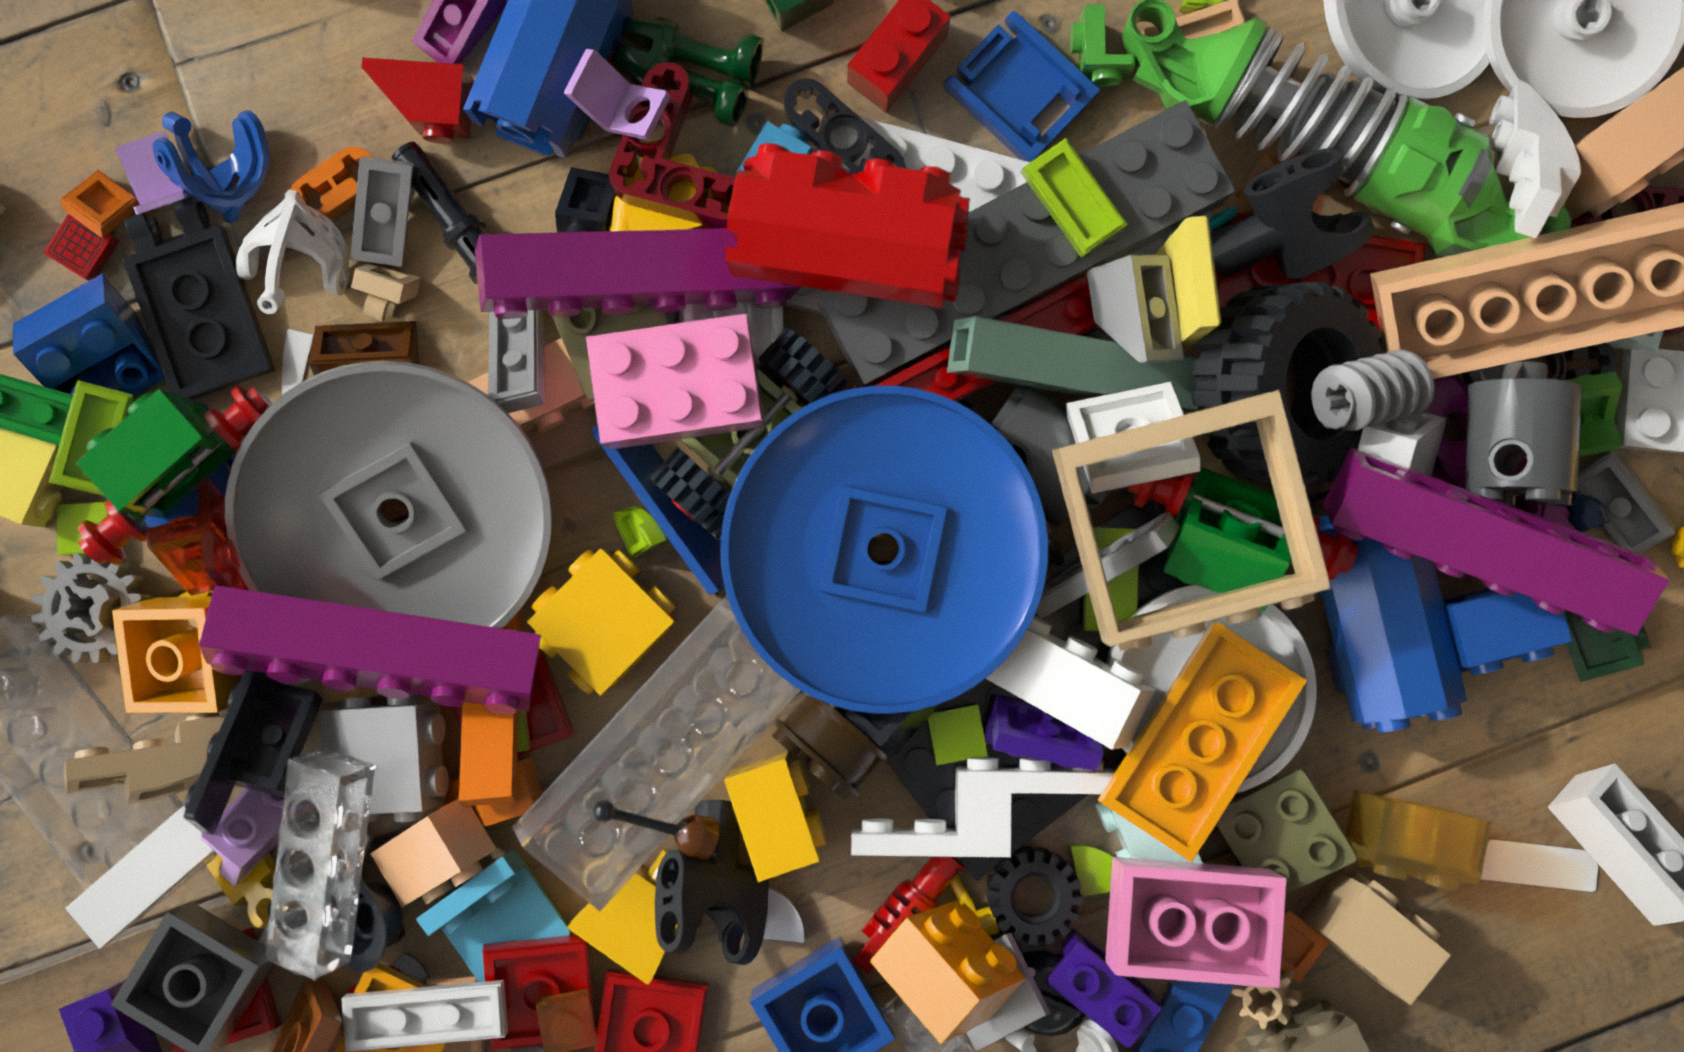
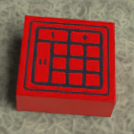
M67 214L43 254L90 281L97 277L120 240L110 234L102 239L70 214Z

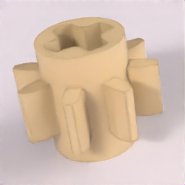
M1282 970L1280 971L1279 988L1235 985L1232 989V994L1237 997H1243V1007L1239 1015L1241 1017L1249 1015L1253 1019L1258 1020L1261 1029H1265L1268 1021L1276 1018L1286 1025L1292 1015L1288 1006H1297L1302 997V993L1299 991L1291 990L1290 982L1294 971L1290 970L1285 973ZM1258 990H1259L1261 993H1266V992H1268L1269 990H1271V991L1275 994V996L1270 993V994H1267V995H1265V996L1263 997V996L1258 992Z

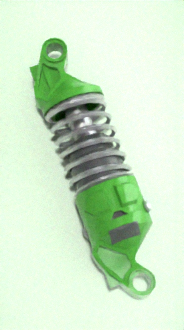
M1141 0L1132 8L1121 37L1122 45L1126 52L1135 55V65L1138 67V71L1133 81L1158 93L1167 109L1186 100L1197 121L1210 127L1214 124L1215 129H1218L1228 122L1243 102L1234 126L1236 140L1247 136L1263 117L1256 136L1257 150L1270 147L1282 133L1277 149L1279 162L1291 159L1296 153L1301 156L1319 149H1338L1346 162V170L1336 180L1342 182L1345 196L1351 195V199L1368 207L1374 215H1384L1392 219L1391 227L1404 234H1409L1413 230L1425 236L1437 255L1451 256L1530 238V236L1515 232V209L1509 207L1493 166L1488 135L1473 128L1475 121L1460 113L1453 117L1446 108L1430 106L1412 96L1408 98L1407 94L1395 98L1394 87L1387 89L1382 94L1371 88L1373 85L1372 76L1364 78L1362 82L1357 80L1346 82L1351 73L1349 65L1341 67L1337 76L1331 73L1321 75L1329 60L1327 53L1319 55L1304 82L1300 83L1294 80L1292 76L1305 53V42L1295 46L1280 72L1271 68L1270 66L1284 39L1282 30L1274 33L1273 26L1267 27L1268 23L1257 17L1217 34L1186 39L1175 19L1174 11L1164 0ZM1147 21L1154 24L1159 31V35L1154 37L1143 35L1137 28V23ZM1252 106H1253V107L1256 108V109H1255L1254 112L1251 114V116L1248 118L1249 113H1250V111H1251V108H1252ZM1273 118L1278 119L1276 124L1268 133ZM1564 205L1557 217L1549 215L1543 226L1545 234L1570 229L1571 218Z

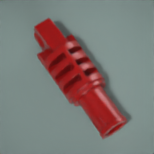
M932 856L912 881L908 878L905 881H901L861 929V932L870 939L853 961L869 974L874 968L870 960L903 921L909 916L937 907L936 899L965 866L956 857Z

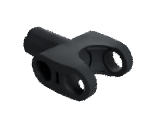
M1319 149L1286 160L1260 173L1247 183L1244 193L1254 214L1210 235L1213 260L1224 279L1273 255L1276 256L1287 278H1303L1335 264L1359 249L1372 237L1375 229L1372 219L1367 212L1356 211L1345 215L1338 213L1328 216L1319 215L1312 211L1313 204L1318 196L1329 188L1328 184L1338 179L1346 170V162L1338 149Z
M702 800L695 803V815H704L718 821V842L713 854L707 860L690 857L679 850H670L662 858L656 877L654 903L657 941L665 952L684 954L692 946L697 928L701 927L702 918L706 913L714 921L718 930L719 942H722L724 958L729 963L747 965L757 956L763 942L768 914L769 882L768 879L758 882L753 866L737 863L740 826L732 802L726 800ZM678 924V933L675 938V927ZM744 934V944L742 946V949L740 950V942Z

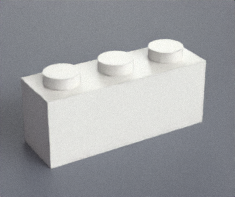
M1034 615L1019 644L1008 658L985 679L1111 749L1128 747L1156 690L1141 682L1144 677L1142 672L1119 661H1115L1113 666L1095 658L1098 651L1095 647L1071 636L1068 637L1066 642L1050 634L1053 627L1050 623Z
M1616 763L1575 775L1548 806L1550 811L1653 926L1684 921V839Z

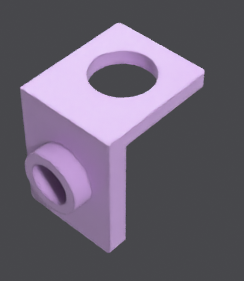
M592 49L585 50L564 91V94L604 131L646 140L651 137L671 97L666 90L630 84L596 50ZM642 101H650V109L647 115L637 123H629V115L632 109Z
M162 131L115 148L140 204L133 207L136 215L192 196L173 184L169 177L162 172L155 160L153 142L162 137L168 138L166 132Z

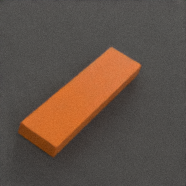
M521 609L502 629L521 631ZM463 703L459 802L463 806L516 802L519 709H517L515 714H499L487 710L484 704Z

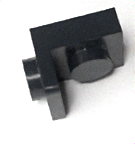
M574 167L570 168L555 211L557 233L608 231L612 218L614 199L617 196L611 184L609 174Z

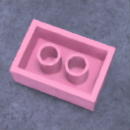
M747 314L586 337L600 443L610 450L765 427L752 329Z
M1112 857L1105 963L1116 976L1279 988L1286 877L1267 868Z

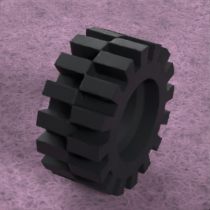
M1031 846L1022 847L1021 851L1012 853L1011 857H1007L994 867L995 871L992 876H989L987 881V903L993 917L996 918L998 926L1004 933H1012L1014 939L1019 943L1021 940L1027 941L1028 945L1038 946L1039 941H1045L1048 945L1056 942L1054 937L1062 934L1063 937L1070 932L1068 927L1072 921L1077 923L1080 917L1077 912L1078 908L1083 906V896L1080 894V888L1082 887L1074 870L1057 853L1054 854L1043 847L1033 849ZM1029 876H1041L1051 883L1054 892L1050 907L1036 915L1022 912L1016 906L1014 899L1017 885Z

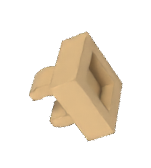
M369 263L355 268L351 288L368 293L363 315L383 322L386 316L394 317L398 304L417 297L421 277L383 264Z

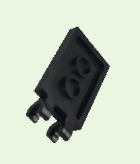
M191 196L172 203L183 234L162 240L160 227L154 217L147 219L146 214L142 213L124 219L125 227L133 242L136 254L124 257L122 260L169 391L172 394L192 400L276 371L244 280L240 279L237 275L236 257L226 229L219 225L209 228V216L204 204L201 201L195 202L194 197Z

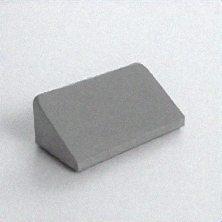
M1617 450L1600 453L1578 470V488L1580 493L1593 496L1606 508L1611 522L1601 526L1616 545L1641 554L1675 534L1674 522Z

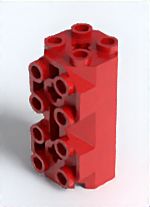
M773 143L759 145L757 155L747 158L743 163L744 171L739 170L735 178L727 217V232H733L734 238L737 240V248L726 246L725 261L731 276L943 308L945 301L956 302L961 270H959L961 251L965 252L969 230L970 198L961 197V190L951 185L952 174L950 172L933 166L923 167L920 170L899 168L894 163L884 159H871L865 162L863 172L851 174L842 169L844 160L835 153L828 151H816L812 155L794 153L781 145Z

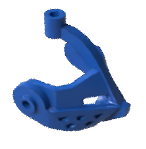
M246 110L239 113L237 118L232 121L235 141L234 151L226 161L207 171L197 156L189 137L191 122L176 112L166 113L162 119L163 128L174 134L181 156L193 175L187 174L176 147L165 137L156 139L153 142V153L159 168L169 177L173 184L222 215L224 221L228 223L237 221L244 203L251 199L262 186L268 172L270 153L261 121L252 111ZM239 176L240 179L236 187L228 190L235 177Z

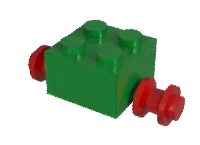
M237 385L231 391L235 403L224 413L215 409H210L207 412L199 402L158 389L156 392H148L136 399L128 409L130 415L115 428H108L93 437L87 445L88 452L76 462L80 469L108 499L105 502L108 516L99 524L85 520L78 526V531L82 537L78 544L83 552L101 565L106 561L113 565L122 563L126 559L122 547L132 538L145 542L152 536L151 529L144 521L146 519L145 516L163 518L239 450L255 422L273 404L269 398L255 386L247 391Z
M1201 466L1192 486L1190 484L1194 473L1129 486L1128 491L1137 494L1134 505L1142 508L1149 500L1165 505L1166 514L1170 512L1174 519L1178 515L1177 523L1180 529L1171 541L1163 572L1177 577L1184 583L1199 585L1220 594L1281 578L1284 576L1288 566H1293L1275 494ZM1312 516L1328 579L1334 580L1339 572L1348 574L1356 559L1359 545L1353 543L1352 539L1340 533L1332 535L1320 530L1319 518ZM1268 605L1259 607V609L1265 611Z

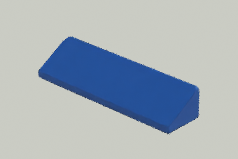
M598 424L591 428L593 430L591 433L709 595L716 596L725 590L721 566V539H716L696 520L690 519L671 501L672 498L650 479L651 475L664 462L653 445L645 444L610 450L600 443Z

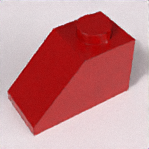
M362 57L361 68L418 134L423 135L424 140L437 144H451L454 142V138H470L471 119L463 108L474 84V79L464 64Z

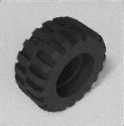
M1307 282L1252 287L1249 291H1242L1226 303L1227 307L1220 308L1221 323L1219 326L1200 339L1198 348L1201 349L1200 358L1193 361L1192 376H1196V390H1191L1192 405L1198 407L1199 411L1279 390L1304 485H1320L1323 482H1332L1339 473L1351 447L1358 449L1363 428L1358 431H1347L1344 428L1337 430L1326 428L1318 419L1313 408L1311 395L1313 382L1319 373L1329 366L1387 353L1386 349L1380 347L1378 341L1382 337L1379 328L1373 321H1368L1367 317L1370 313L1357 299H1353V296L1338 286H1329L1327 283ZM1292 357L1296 372V394L1290 412L1285 386L1286 372ZM1256 420L1202 434L1209 437L1210 440L1206 444L1217 459L1223 460V465L1232 473L1244 476L1250 481L1272 483Z

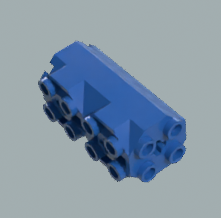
M508 0L463 110L472 122L481 127H484L487 119L496 123L497 130L495 135L505 141L541 155L551 156L552 151H555L558 157L566 158L571 144L582 139L590 117L564 94V91L586 49L596 50L606 60L609 52L621 44L624 37L622 32L627 18L632 17L634 12L631 1Z
M1328 515L1318 517L1320 530L1332 535L1338 533L1332 527L1333 524ZM1366 536L1362 541L1352 539L1353 543L1359 545V549L1348 574L1339 572L1334 580H1329L1331 589L1315 592L1323 598L1332 635V642L1327 649L1335 687L1337 691L1347 697L1352 721L1361 723L1362 729L1378 728V732H1390L1410 727L1409 718L1429 716L1431 721L1462 715L1460 704L1467 701V696L1433 561L1417 555L1413 559L1399 557L1385 549L1382 542Z

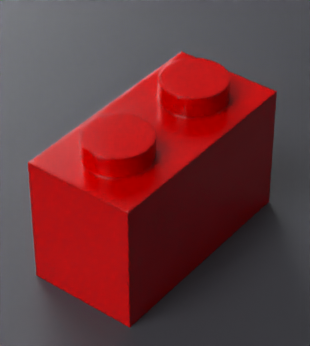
M899 0L848 63L847 84L887 113L947 38L951 16L930 0Z

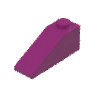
M433 0L411 42L438 63L460 64L505 9L508 0Z

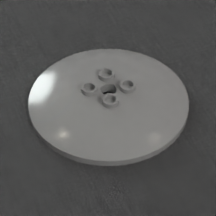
M370 361L344 365L321 372L302 381L284 393L261 415L243 440L231 468L225 498V522L229 545L240 575L250 591L495 628H503L518 613L531 595L541 576L551 538L552 510L546 475L534 447L518 423L502 406L472 384L450 373L408 362ZM390 498L401 500L407 506L409 516L401 522H391L382 516L379 508L380 503Z

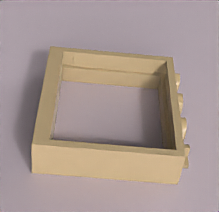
M1279 390L1052 450L1102 642L1109 646L1118 645L1120 652L1152 645V635L1171 630L1174 638L1204 632L1207 630L1205 621L1226 616L1229 624L1252 620L1261 616L1259 607L1281 602L1282 609L1301 607L1304 603L1315 601L1313 593L1331 589ZM1256 420L1295 574L1117 620L1077 467Z

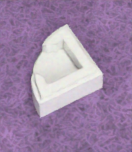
M769 886L768 914L763 939L804 943V925L797 908L781 891Z

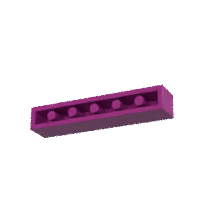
M727 228L481 234L475 248L480 312H495V317L499 319L522 318L528 315V310H549L550 316L569 317L580 314L581 308H602V313L620 315L634 311V306H654L656 312L671 313L684 310L686 304H705L707 310L721 311L735 308L737 302H756L757 308L771 309L786 305L787 300L802 287L731 276L725 261L726 246L737 248V240L734 238L733 232H727Z
M1352 447L1323 502V506L1333 524L1332 527L1347 538L1362 541L1366 536L1383 543L1382 545L1385 549L1399 557L1413 559L1417 555L1433 561L1432 563L1436 568L1448 575L1462 578L1467 573L1483 579L1482 581L1487 587L1500 594L1513 596L1516 591L1532 597V600L1538 606L1549 612L1561 615L1567 610L1581 615L1582 619L1589 625L1607 633H1612L1617 628L1637 635L1670 581L1650 557Z
M215 585L198 646L206 663L211 665L214 670L224 674L242 675L245 673V670L267 673L269 678L285 683H297L300 681V678L322 681L324 686L334 690L352 691L355 689V686L377 689L379 694L389 698L405 699L410 694L429 696L433 702L444 706L458 707L462 706L464 702L484 704L487 710L494 713L515 714L517 709L525 711L530 709L540 654L541 634Z

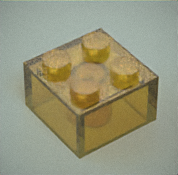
M1354 790L1345 834L1357 852L1359 866L1374 869L1373 872L1380 875L1406 880L1408 873L1409 876L1426 880L1425 883L1458 891L1460 881L1480 885L1491 821L1451 809Z

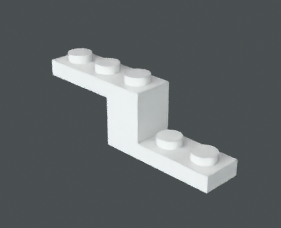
M967 758V766H955V828H946V821L939 819L915 820L914 828H894V820L863 819L862 827H852L851 855L1011 857V793L1102 794L1115 771L1111 768H1104V760H1101L1098 770L1095 772L1081 768L1051 767V762L1034 758H1020V767H999V758Z

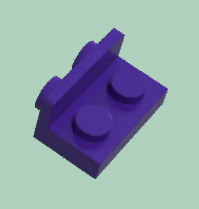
M996 696L984 731L985 742L993 744V750L1006 752L1014 757H1030L1053 762L1065 768H1081L1097 772L1103 757L1102 743L1026 701Z
M1073 927L1061 942L1065 956L1048 976V984L1125 1047H1131L1162 1008L1154 992L1136 977L1116 976L1105 963L1106 953Z

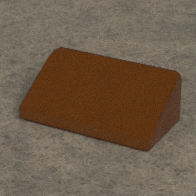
M416 321L315 326L309 366L314 376L340 366L360 362L397 361L419 365Z

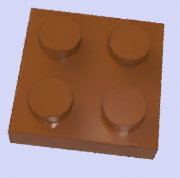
M306 975L269 1052H334L337 1049L342 1038L344 1025L326 980Z

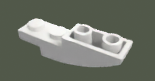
M1516 80L1509 96L1501 95L1491 113L1489 125L1495 126V130L1490 140V149L1494 151V168L1496 173L1509 176V181L1515 183L1509 204L1511 209H1515V232L1537 238L1549 215L1557 217L1581 174V168L1575 145L1555 111L1527 82Z

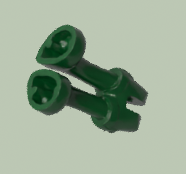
M628 17L622 32L623 35L633 43L650 49V51L647 53L631 46L618 45L611 63L631 76L637 85H642L647 72L655 65L664 62L675 63L677 59L697 64L728 76L734 81L726 80L725 82L712 80L683 68L687 72L693 95L707 102L715 109V117L721 124L731 127L736 126L748 102L749 93L747 86L753 87L758 75L764 47L763 38L754 34H746L739 40L735 48L725 49L705 44L680 33L679 25L676 22L664 19L663 17L653 19ZM670 82L669 86L677 89L676 83Z

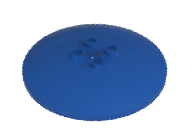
M869 386L834 393L808 404L778 424L760 442L740 471L728 499L721 533V566L728 601L737 623L758 655L778 675L809 696L830 705L867 713H901L935 706L968 691L992 674L1012 653L1031 624L1041 599L1048 564V536L1042 503L1031 475L1010 443L992 425L963 405L935 393L901 386ZM880 533L892 535L898 543L896 558L884 565L873 562L867 550L871 538Z

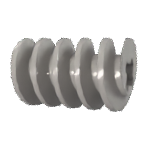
M1405 349L1392 350L1387 353L1376 354L1372 357L1360 358L1357 361L1332 365L1322 370L1313 382L1312 404L1318 419L1326 428L1336 430L1344 428L1347 431H1358L1364 427L1375 426L1380 422L1386 423L1395 418L1401 419L1409 414L1415 415L1424 411L1433 400L1434 382L1426 362L1417 354Z

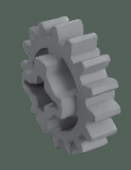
M76 553L73 555V564L69 561H57L54 563L58 573L57 577L41 576L39 580L48 589L45 594L32 595V601L43 605V612L35 614L31 619L32 622L45 623L47 627L38 637L41 642L57 641L53 650L54 655L68 656L71 654L73 663H88L90 658L93 663L109 662L110 653L114 656L118 655L112 610L149 599L151 596L150 594L137 593L136 588L143 582L144 578L142 575L131 574L126 576L130 563L127 561H123L119 565H113L106 561L101 565L84 553ZM97 574L106 578L109 582L98 585L95 580H89L87 575ZM85 631L88 637H95L96 642L91 643L81 640L74 634Z

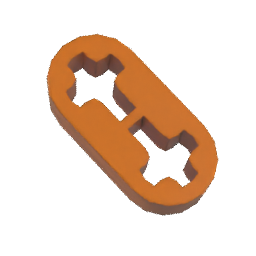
M360 147L342 149L300 177L290 190L298 191L306 205L310 202L307 195L310 191L315 190L319 194H324L320 198L323 206L318 211L332 221L353 207L356 202L357 181L352 177L348 178L351 175V170L348 166L355 161L359 164L361 156H373Z

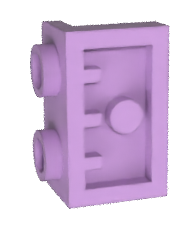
M294 773L284 797L246 788L225 808L216 832L213 835L201 834V840L223 858L219 874L233 886H236L309 812L316 791Z

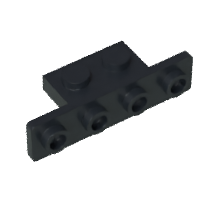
M245 670L240 683H237L230 692L228 711L219 732H216L209 741L207 760L199 779L188 790L185 799L184 819L202 833L213 835L216 832L234 786L284 797L323 700L318 692L278 683V681L269 678L267 673Z

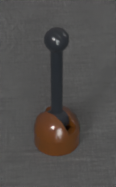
M608 800L599 801L593 809L595 818L600 822H608L614 819L674 835L676 844L681 852L701 860H707L713 854L719 838L718 821L704 815L691 814L681 819L675 825L616 809Z

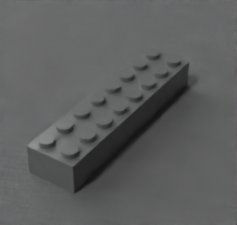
M1184 100L1078 155L1127 223L1123 230L1083 258L1079 256L1026 182L969 212L968 237L965 252L961 251L959 265L961 274L956 302L945 301L943 308L821 289L816 291V303L860 387L875 386L951 346L954 320L974 316L1000 320L1086 275L1087 270L1120 259L1176 230L1186 218L1203 216L1222 206L1235 190L1187 101Z

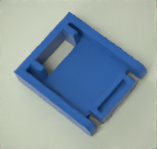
M1012 11L1005 18L1004 22L1010 31L1016 35L1014 40L1012 41L1013 37L998 24L957 67L958 75L969 86L966 87L953 75H950L943 82V86L955 100L1017 158L1032 162L1042 155L1097 98L1100 89L1021 15ZM1059 95L1070 108L1041 137V132L1032 122Z

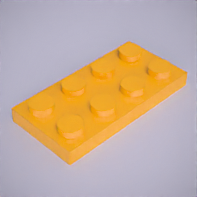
M1212 621L1097 801L1192 862L1307 680L1219 622Z

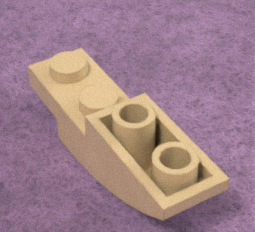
M219 712L192 713L187 715L186 721L177 723L174 744H167L166 739L157 738L137 742L132 745L133 750L110 753L107 747H93L80 750L75 753V758L64 760L66 794L124 785L127 805L188 790L198 781L207 760L209 741L216 732H219L226 715L219 716Z

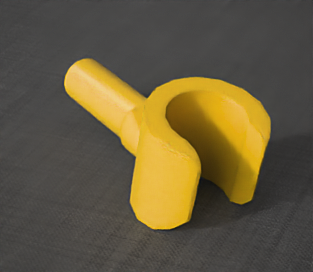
M956 874L949 886L959 903L976 913L981 921V927L989 936L997 934L999 932L998 925L990 907L976 910L971 896L958 874Z

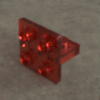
M209 479L198 481L200 515L190 518H175L166 524L146 528L147 547L190 596L213 591L215 585L249 590L239 572L240 559L234 542L228 539L225 522L226 494L221 495Z

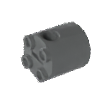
M1538 362L1507 363L1502 366V379L1470 384L1468 389L1465 489L1509 506L1516 505V497H1525V500L1537 501V505L1571 506L1572 495L1578 493L1581 385L1571 381L1547 379L1548 365ZM1527 456L1526 467L1521 473L1517 474V465Z
M1018 385L990 425L1010 443L1022 459L1039 494L1046 521L1057 528L1067 518L1069 513L1052 450L1076 444L1067 418V409L1037 388ZM1080 466L1077 468L1089 514L1091 515L1099 507L1110 490L1092 493L1084 467Z

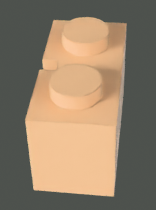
M458 798L422 819L370 854L400 905L404 907L420 896L427 905L454 888L449 878L454 886L457 887L483 870L478 860L496 850V847L472 807L463 806Z

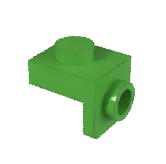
M1085 4L1079 21L1071 23L1070 53L1078 54V69L1089 80H1092L1096 86H1117L1122 83V80L1129 79L1135 68V55L1105 54V4Z
M1616 372L1582 375L1574 379L1564 380L1581 385L1579 457L1619 450L1623 439L1613 419L1621 394L1622 384Z

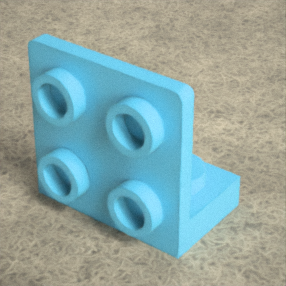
M515 848L416 919L427 936L441 927L478 982H485L482 953L484 944L569 936L571 934V931L567 928L568 923Z

